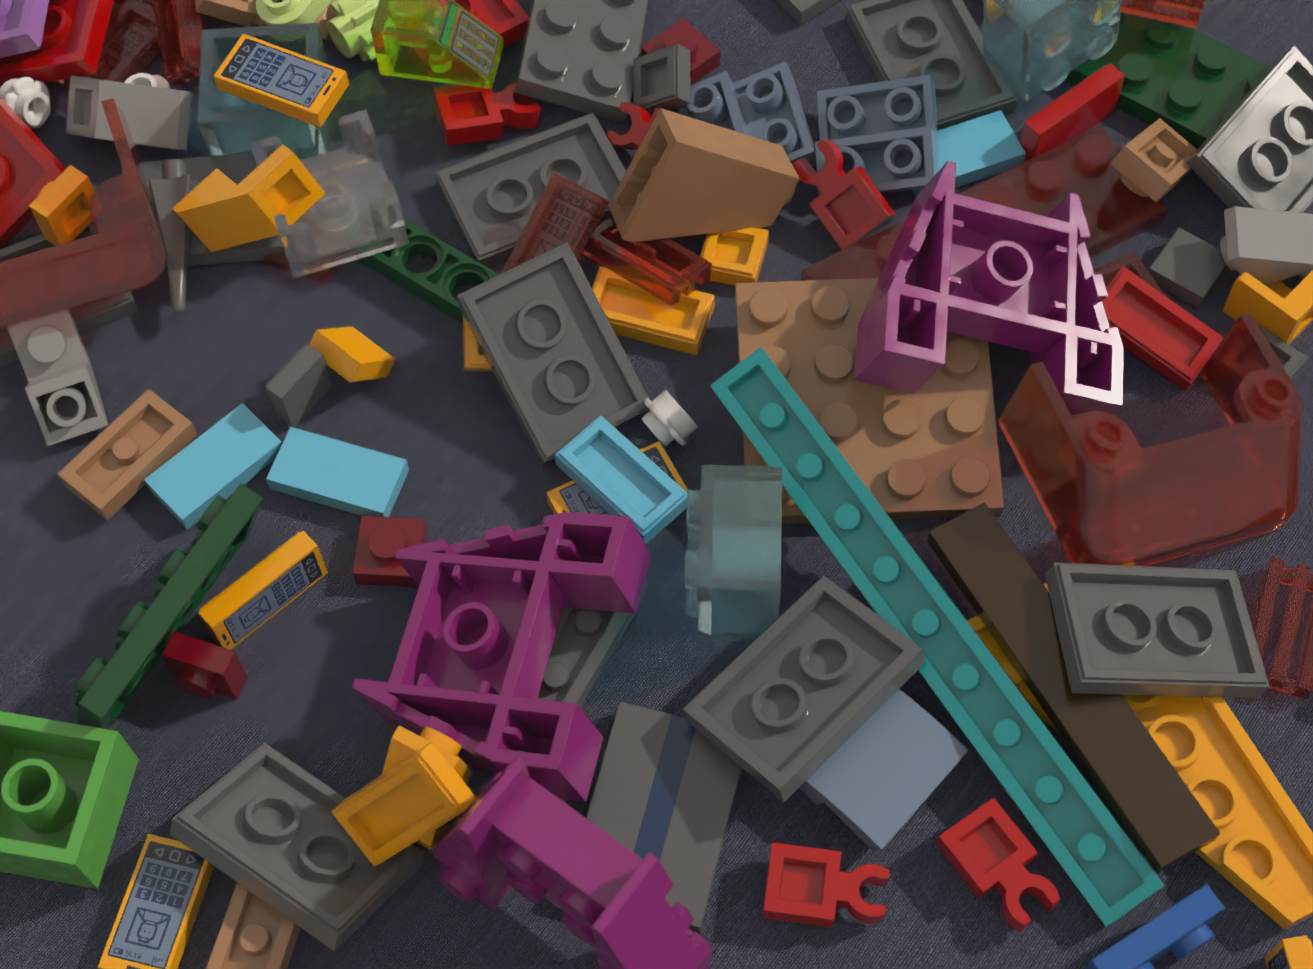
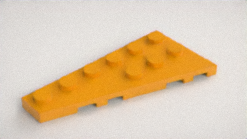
M1123 547L1088 563L1135 566ZM1047 583L1043 584L1048 591ZM976 616L967 620L1035 713L1058 732L980 617ZM1122 695L1220 832L1215 841L1196 851V853L1284 930L1313 916V832L1223 697Z

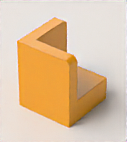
M1313 270L1293 290L1281 281L1264 285L1249 273L1243 272L1235 280L1222 311L1249 331L1257 323L1290 345L1313 321Z

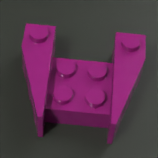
M947 161L917 195L858 323L854 380L914 394L945 365L947 332L1030 351L1029 421L1082 433L1089 431L1123 406L1124 348L1118 327L1110 328L1102 301L1108 296L1102 274L1094 275L1085 244V241L1091 235L1079 195L1069 193L1047 216L955 193L956 163Z
M563 512L543 517L542 525L515 531L509 525L486 529L484 538L448 545L442 539L398 549L395 559L418 584L419 588L388 682L355 679L352 688L388 723L396 727L401 726L420 736L424 727L428 726L453 739L462 746L457 756L464 763L493 778L499 772L502 773L518 757L527 764L529 777L557 798L586 802L603 736L576 703L537 699L563 607L636 614L652 554L628 516Z
M518 757L502 773L499 772L491 782L488 781L475 796L476 800L460 814L432 849L438 866L442 871L438 880L453 895L469 905L477 897L494 910L511 887L534 904H539L543 897L566 913L561 919L562 923L579 939L596 948L599 969H709L711 967V948L706 939L695 931L693 932L688 929L694 921L688 908L677 901L671 908L665 899V896L674 884L659 859L650 852L642 859L532 780L529 777L527 764Z

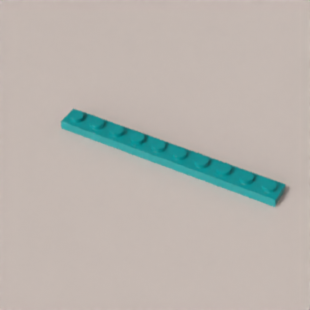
M758 348L712 383L710 387L877 615L923 648L925 664L918 671L1106 927L1110 926L1165 887L763 348Z

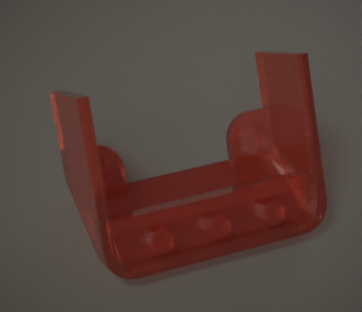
M114 98L101 101L125 174L104 181L93 194L91 210L99 234L0 262V331L146 288L155 283L164 271L166 255L153 200L125 114Z
M1251 313L1241 315L1200 372L1230 426L1145 448L1140 447L1128 425L1113 414L1104 411H1089L1071 416L1043 362L1030 365L998 423L1072 563L1149 566L1278 530L1297 510L1300 496L1302 401L1299 392Z

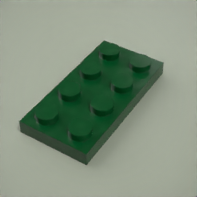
M1087 0L1045 53L1041 67L1042 70L1076 86L1103 66L1111 63L1125 75L1116 108L1148 125H1152L1160 118L1196 149L1204 143L1270 68V66L1138 0Z
M240 483L229 500L221 495L215 497L196 525L199 532L192 542L193 549L189 553L179 547L157 578L160 585L153 595L156 599L149 607L139 601L121 624L116 634L120 637L114 648L117 652L108 662L99 656L75 688L79 695L74 702L78 706L77 724L109 729L162 657L173 631L180 632L251 534L263 500L261 496Z

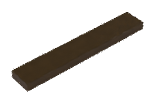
M985 502L929 531L928 544L1156 874L1215 841L1220 835L1219 830L1124 697L1117 694H1079L1071 692L1049 592Z

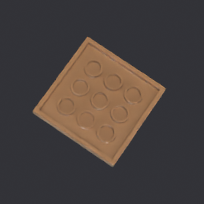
M879 278L735 283L739 363L758 348H763L891 520L952 518L984 502L994 516L1001 515L1004 509L988 341L947 332L945 365L914 394L855 381L854 376L858 323ZM742 430L747 525L810 523Z

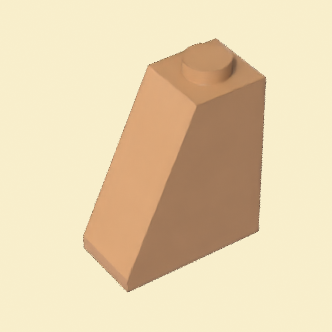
M660 108L608 206L622 240L630 242L735 231L750 227L772 226L783 206L791 201L795 193L796 184L800 178L781 145Z

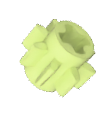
M335 0L330 3L336 16L326 22L327 30L334 44L345 57L350 59L359 54L363 62L368 59L373 61L393 48L387 35L397 29V23L391 9L384 0Z

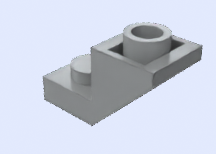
M71 76L66 134L187 150L188 134L193 125V112L191 109L192 92Z
M1238 206L1224 210L1226 236L1221 238L1220 247L1224 261L1232 271L1237 270L1240 274L1247 272L1264 285H1269L1299 275L1303 280L1313 270V214Z
M68 303L8 322L6 324L29 382L25 390L47 445L50 446L108 426L109 423L92 366Z

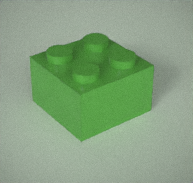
M0 711V872L95 889L99 888L139 761L119 731Z

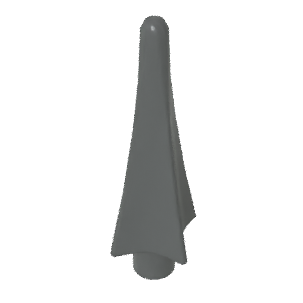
M169 159L162 163V179L150 178L149 183L165 252L171 309L175 314H182L186 308V281L193 232L172 208L194 188L190 185L191 175L186 174V163L179 159Z

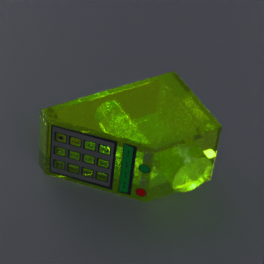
M379 0L371 26L380 75L492 89L504 45L503 37L453 0Z

